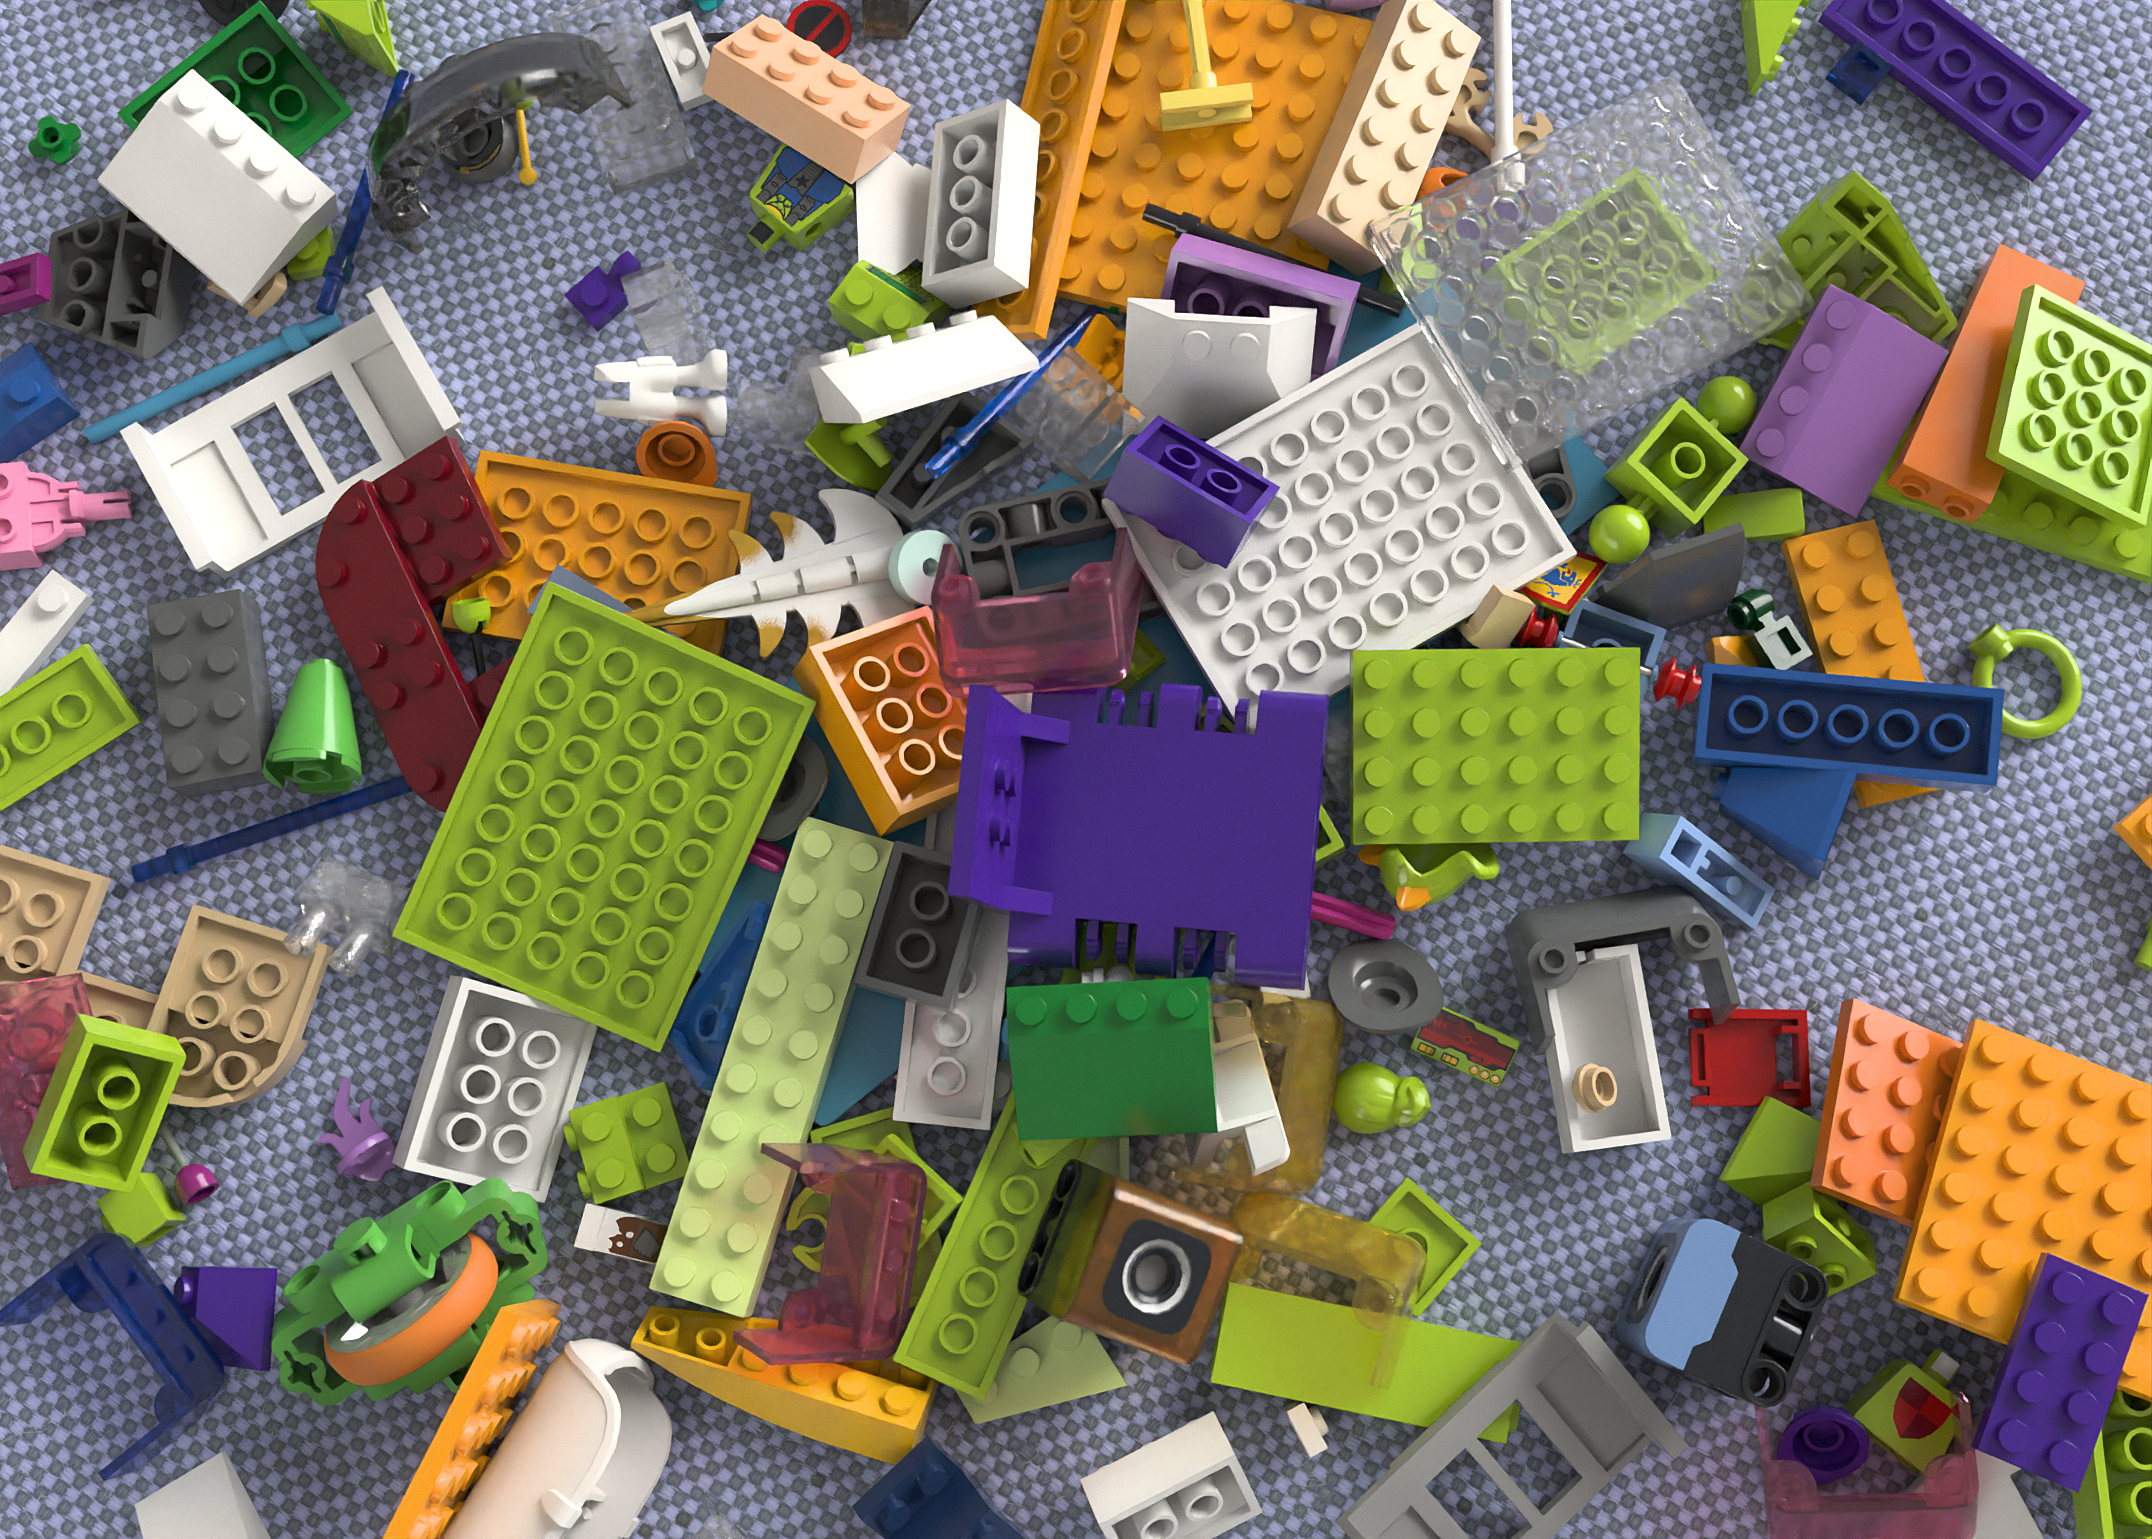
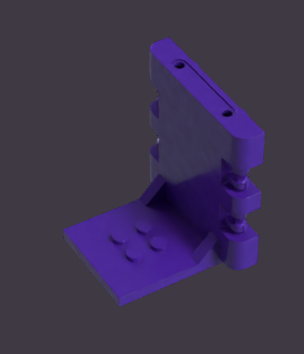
M1038 674L1033 686L1031 713L1020 711L991 686L969 685L948 895L999 914L1010 915L1007 940V955L1010 963L1079 970L1083 923L1088 922L1086 935L1087 960L1098 961L1102 952L1103 923L1118 925L1114 949L1117 963L1128 964L1131 953L1133 926H1137L1135 945L1136 975L1176 979L1181 930L1185 931L1183 966L1184 969L1195 970L1196 964L1199 961L1200 932L1216 933L1215 949L1212 955L1214 972H1226L1230 935H1237L1234 969L1235 984L1305 990L1330 701L1328 694L1261 690L1258 701L1255 735H1250V699L1239 698L1238 704L1235 706L1234 733L1218 732L1222 704L1220 703V697L1209 696L1207 700L1204 731H1199L1203 689L1200 685L1163 683L1159 695L1156 728L1152 727L1154 692H1143L1138 701L1137 726L1123 725V716L1126 708L1124 690L1113 689L1110 695L1107 724H1103L1107 687L1104 679Z

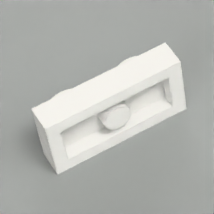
M691 11L649 27L684 110L687 111L714 100L702 92L710 55Z

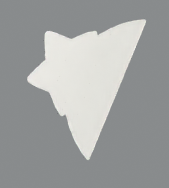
M893 152L856 181L858 262L865 260L893 275L904 270L916 258L919 262H923L931 181L930 169L917 163L912 167L900 155Z

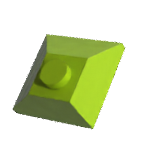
M1765 1096L1718 1180L1763 1210V1204L1811 1181L1821 1122L1772 1097ZM1830 1196L1836 1203L1841 1201L1840 1199Z

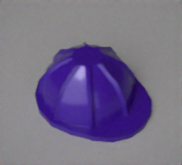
M1818 1402L1817 1405L1810 1406L1804 1410H1798L1794 1413L1793 1420L1782 1433L1778 1443L1776 1461L1780 1471L1789 1480L1801 1485L1818 1486L1846 1477L1859 1469L1868 1457L1870 1441L1865 1428L1854 1417L1850 1416L1848 1410L1841 1407L1836 1408L1831 1405H1823Z

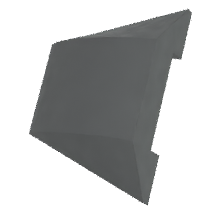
M124 206L122 211L105 218L97 214L51 233L47 256L52 259L51 301L39 304L37 319L147 361L185 334L196 267L127 207Z
M1739 522L1651 551L1619 573L1621 579L1602 584L1596 588L1598 595L1583 599L1664 628L1667 631L1723 613L1729 607L1736 594L1740 577L1750 557L1742 524Z

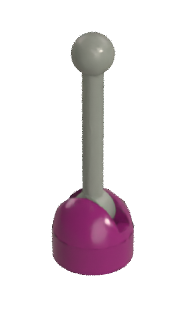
M162 1118L158 1132L180 1168L174 1181L176 1194L183 1206L194 1205L212 1195L220 1185L209 1168L199 1164H189Z

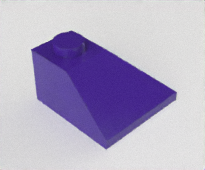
M254 1266L181 1267V1277L176 1279L173 1289V1300L175 1306L178 1307V1317L223 1366L270 1371L278 1268Z

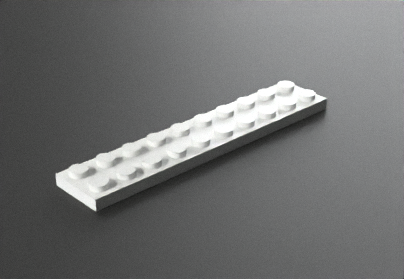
M952 647L971 684L991 686L1020 711L1031 713L1033 686L1036 676L1040 674L1041 655ZM957 801L927 817L924 848L952 856ZM984 908L953 1014L906 1001L893 1121L991 1131L1000 1032L1003 1021L1009 965L1007 940L1010 915L999 914Z

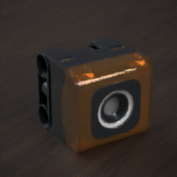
M1070 1159L1058 1176L1021 1268L1017 1283L1018 1293L1057 1319L1181 1366L1189 1367L1196 1361L1203 1348L1242 1246V1230L1238 1226L1198 1208L1149 1190L1077 1159Z

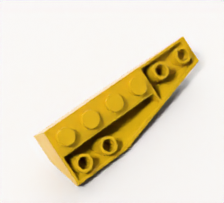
M651 1306L631 1341V1348L724 1402L811 1439L896 1465L920 1443L939 1381L893 1361V1357L900 1344L899 1342L847 1327L756 1317L742 1318L729 1314Z

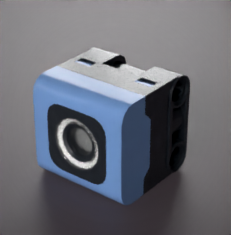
M1709 1218L1667 1220L1656 1230L1619 1316L1616 1326L1617 1339L1628 1351L1719 1395L1765 1408L1774 1407L1781 1403L1788 1394L1800 1362L1809 1348L1814 1328L1827 1299L1828 1282L1823 1272L1815 1266L1717 1220ZM1797 1272L1801 1273L1808 1283V1291L1803 1299H1801L1804 1291V1283L1801 1277L1796 1274ZM1769 1377V1386L1765 1393L1755 1396V1393L1763 1389Z

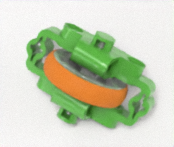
M498 1178L485 1179L460 1194L451 1181L445 1180L426 1189L376 1222L371 1217H365L349 1225L336 1238L333 1250L301 1269L284 1286L283 1295L291 1304L281 1309L275 1315L272 1328V1351L280 1361L279 1379L282 1385L289 1391L307 1393L313 1401L323 1406L337 1404L360 1388L375 1402L391 1396L406 1385L414 1393L420 1395L441 1380L451 1392H458L500 1308L531 1301L535 1295V1289L528 1280L539 1274L548 1263L545 1235L542 1231L536 1200L527 1193L521 1191L513 1192L503 1180ZM492 1214L494 1216L497 1241L500 1247L506 1252H510V1254L495 1258L488 1244L469 1230L476 1222ZM328 1323L325 1332V1337H323V1335H321L318 1331L311 1329L321 1327ZM326 1355H327V1358H328L330 1364L332 1365V1367H331V1366L329 1365V1363L326 1361Z

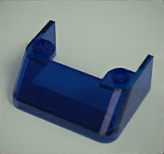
M106 1232L90 1238L0 1310V1327L31 1323L66 1294L73 1304L84 1312L96 1313L110 1309L165 1384L158 1391L154 1401V1412L160 1423L98 1472L104 1481L137 1472L193 1427L202 1418L220 1391L225 1378L224 1367L218 1356L132 1239L122 1233Z

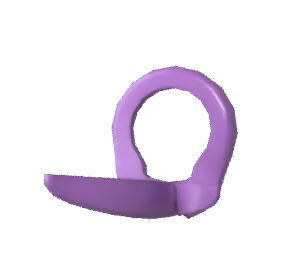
M343 1076L333 1110L335 1123L343 1134V1138L337 1134L325 1133L320 1136L316 1143H330L335 1146L342 1156L336 1168L342 1177L355 1176L370 1181H381L387 1170L397 1167L396 1164L392 1163L395 1148L391 1138L371 1116L370 1108L373 1098L364 1100L359 1107L361 1123L351 1114L349 1109L351 1085L349 1079Z

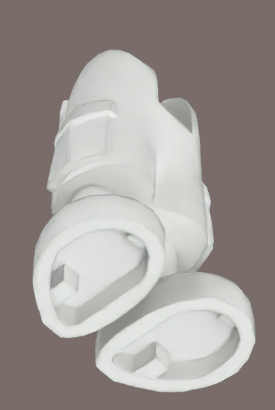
M714 349L709 351L703 361L690 366L676 367L675 361L670 356H646L637 358L636 361L603 363L595 366L594 380L611 383L630 382L629 398H594L596 414L636 420L637 423L647 426L666 421H675L676 416L687 417L702 423L709 436L725 437L727 409L724 395L689 397L674 396L672 393L675 387H698L707 390L724 391L727 385V355L725 350Z

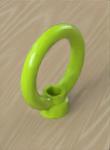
M1994 623L1977 635L1967 646V649L1977 658L1972 672V686L1993 688L1992 674L1995 665L2015 648L2028 647L2044 653L2055 664L2061 677L2062 693L2058 705L2048 716L2033 721L2018 719L2003 709L2001 731L2022 739H2039L2055 734L2073 718L2081 701L2082 679L2074 657L2060 641L2047 633L2033 629H2015L2005 632L1998 623Z

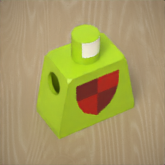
M1936 1348L1933 1349L1920 1368L1908 1360L1895 1358L1882 1368L1842 1408L1848 1410L1850 1416L1854 1417L1865 1428L1870 1439L1915 1474L1932 1479L1966 1410V1405L1945 1389L1960 1369V1365Z

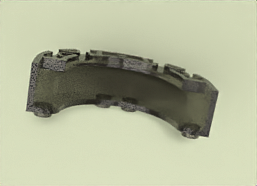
M540 32L510 37L477 48L464 55L455 54L449 56L440 64L439 69L421 81H416L406 86L402 92V97L391 107L378 124L366 153L365 167L372 215L383 234L394 243L417 255L424 251L414 229L430 219L431 216L423 202L419 200V193L415 187L418 176H425L435 160L466 134L492 120L515 113L517 109L515 103L538 100L542 108H562L572 111L577 115H580L607 95H610L627 110L634 106L632 98L602 46L587 37L565 32Z

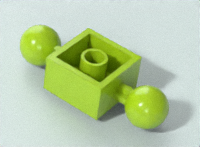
M1720 376L1709 381L1698 395L1696 410L1680 396L1655 413L1602 476L1628 500V503L1626 505H1611L1602 509L1590 524L1588 533L1589 543L1593 552L1601 560L1610 564L1622 565L1640 557L1647 548L1650 539L1649 520L1669 539L1695 526L1749 459L1723 435H1732L1742 431L1751 423L1756 414V395L1746 381L1735 376Z

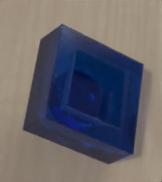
M1857 39L1830 70L1825 79L1861 106L1886 77L1893 65Z

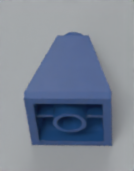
M1732 767L1730 775L1720 773L1711 799L1719 802V811L1804 874L1819 881L1850 798L1857 772L1850 769L1820 770Z

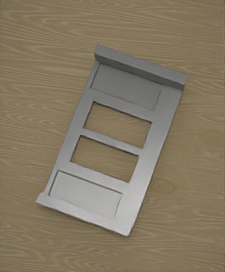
M1556 1311L1502 1363L1498 1361L1390 1463L1391 1469L1347 1509L1336 1522L1351 1539H1470L1425 1487L1456 1456L1466 1449L1528 1521L1511 1539H1551L1651 1441L1674 1460L1689 1445L1593 1327L1586 1321L1579 1327H1576ZM1515 1400L1518 1401L1578 1473L1540 1511L1477 1439V1436Z

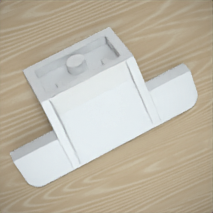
M1234 999V1000L1226 1001V1002H1223V1003H1244V1002L1241 1001V1000H1238V999ZM1246 1005V1017L1213 1020V1032L1216 1039L1214 1054L1218 1133L1183 1135L1192 1168L1211 1166L1216 1148L1222 1145L1223 1139L1242 1135L1254 1177L1283 1164L1289 1157L1290 1148L1252 1016Z

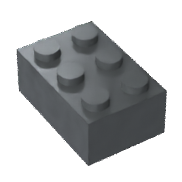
M896 840L853 981L859 988L946 1013H954L984 908L948 895L951 855Z

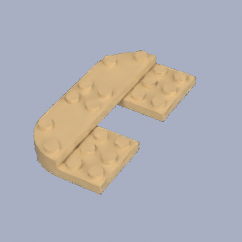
M0 845V1050L33 1061L57 1066L77 1013L176 1037L187 1057L168 1103L203 1109H222L247 1103L271 1090L290 1072L307 1043L306 1040L301 1038L334 947L193 904L162 989L158 995L77 969L109 887L110 878Z

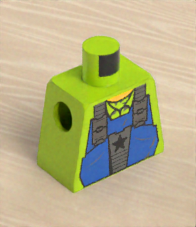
M782 143L750 191V203L754 213L760 220L746 235L764 253H767L781 237L798 250H803L857 208L853 190L834 173L787 144Z

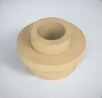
M1589 1063L1581 1065L1576 1070L1572 1081V1093L1584 1111L1591 1114L1600 1113L1607 1106H1611L1615 1102L1617 1084L1614 1075L1608 1068Z

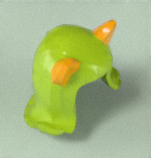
M1490 843L1367 844L1358 853V857L1362 862L1379 866L1382 883L1391 896L1396 899L1397 907L1402 912L1414 911L1422 906L1439 903L1448 899L1473 876L1481 880H1488L1497 877L1500 871L1499 859Z

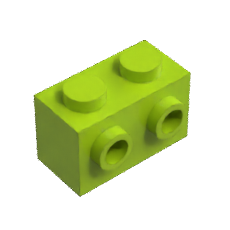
M1811 1181L1763 1204L1764 1227L1762 1228V1237L1766 1244L1821 1270L1828 1282L1829 1290L1827 1297L1877 1274L1874 1237L1829 1195L1810 1188ZM1797 1272L1801 1279L1807 1282L1805 1277L1801 1273Z

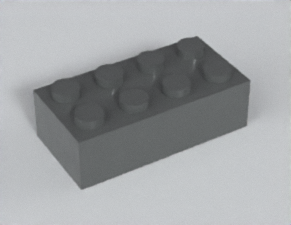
M241 589L147 605L168 788L190 798L271 783L265 779L262 772L263 761L275 732L259 602Z

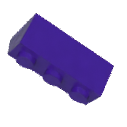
M1158 415L1124 449L1102 496L1114 502L1117 508L1124 513L1136 515L1153 525L1161 535L1169 539L1178 540L1195 550L1203 560L1212 564H1218L1227 569L1242 551L1277 495L1280 486Z

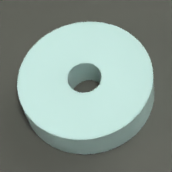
M935 530L914 531L904 535L893 547L888 565L889 577L897 594L908 603L918 606L938 605L950 599L960 585L963 570L961 555L954 542L945 534ZM924 561H926L929 566V572L927 575L924 574L922 568Z

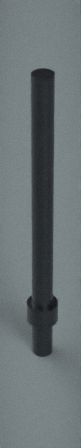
M1148 202L1142 216L1143 221L1175 232L1174 237L1177 239L1180 238L1182 233H1187L1342 277L1201 223V217L1185 211L1180 215ZM1362 284L1356 299V303L1395 318H1399L1405 304L1404 300Z

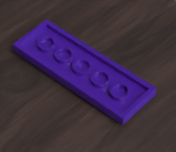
M1833 0L1818 20L1820 24L2031 182L2041 174L2093 111L1945 0Z

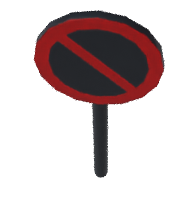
M831 0L804 1L793 9L787 20V30L805 41L816 44L820 47L821 51L834 59L845 52L851 42L852 24L849 15L840 5ZM734 32L706 33L702 38L706 43L720 42Z

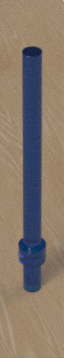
M400 69L397 72L334 256H329L322 273L325 282L316 305V310L325 315H334L343 286L349 285L355 269L352 260L415 80V75L407 70Z
M1090 305L1036 357L1040 369L1016 376L966 426H959L944 439V447L924 465L926 473L931 478L938 479L957 460H965L977 448V440L1080 341L1095 315H1104L1103 311L1097 305Z
M401 775L192 846L183 843L166 849L165 855L132 865V876L137 883H141L171 872L174 875H180L195 870L198 863L412 792V788L404 776Z

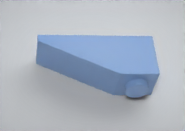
M1644 812L1639 821V840H1629L1623 851L1626 856L1655 878L1668 885L1686 889L1698 902L1750 930L1756 929L1776 890L1681 815Z

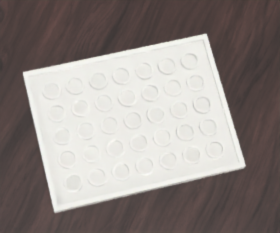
M1427 317L1205 442L1280 486L1277 495L1242 551L1227 569L1218 564H1212L1203 560L1195 550L1178 540L1169 539L1161 535L1156 527L1138 516L1124 513L1111 500L1107 498L1102 500L1103 509L1217 697H1220V702L1234 725L1235 706L1238 704L1239 698L1250 699V735H1255L1258 701L1261 690L1328 694L1329 698H1332L1350 687V650L1417 649L1459 625L1464 620L1471 618L1493 584L1516 592L1570 561L1577 554Z

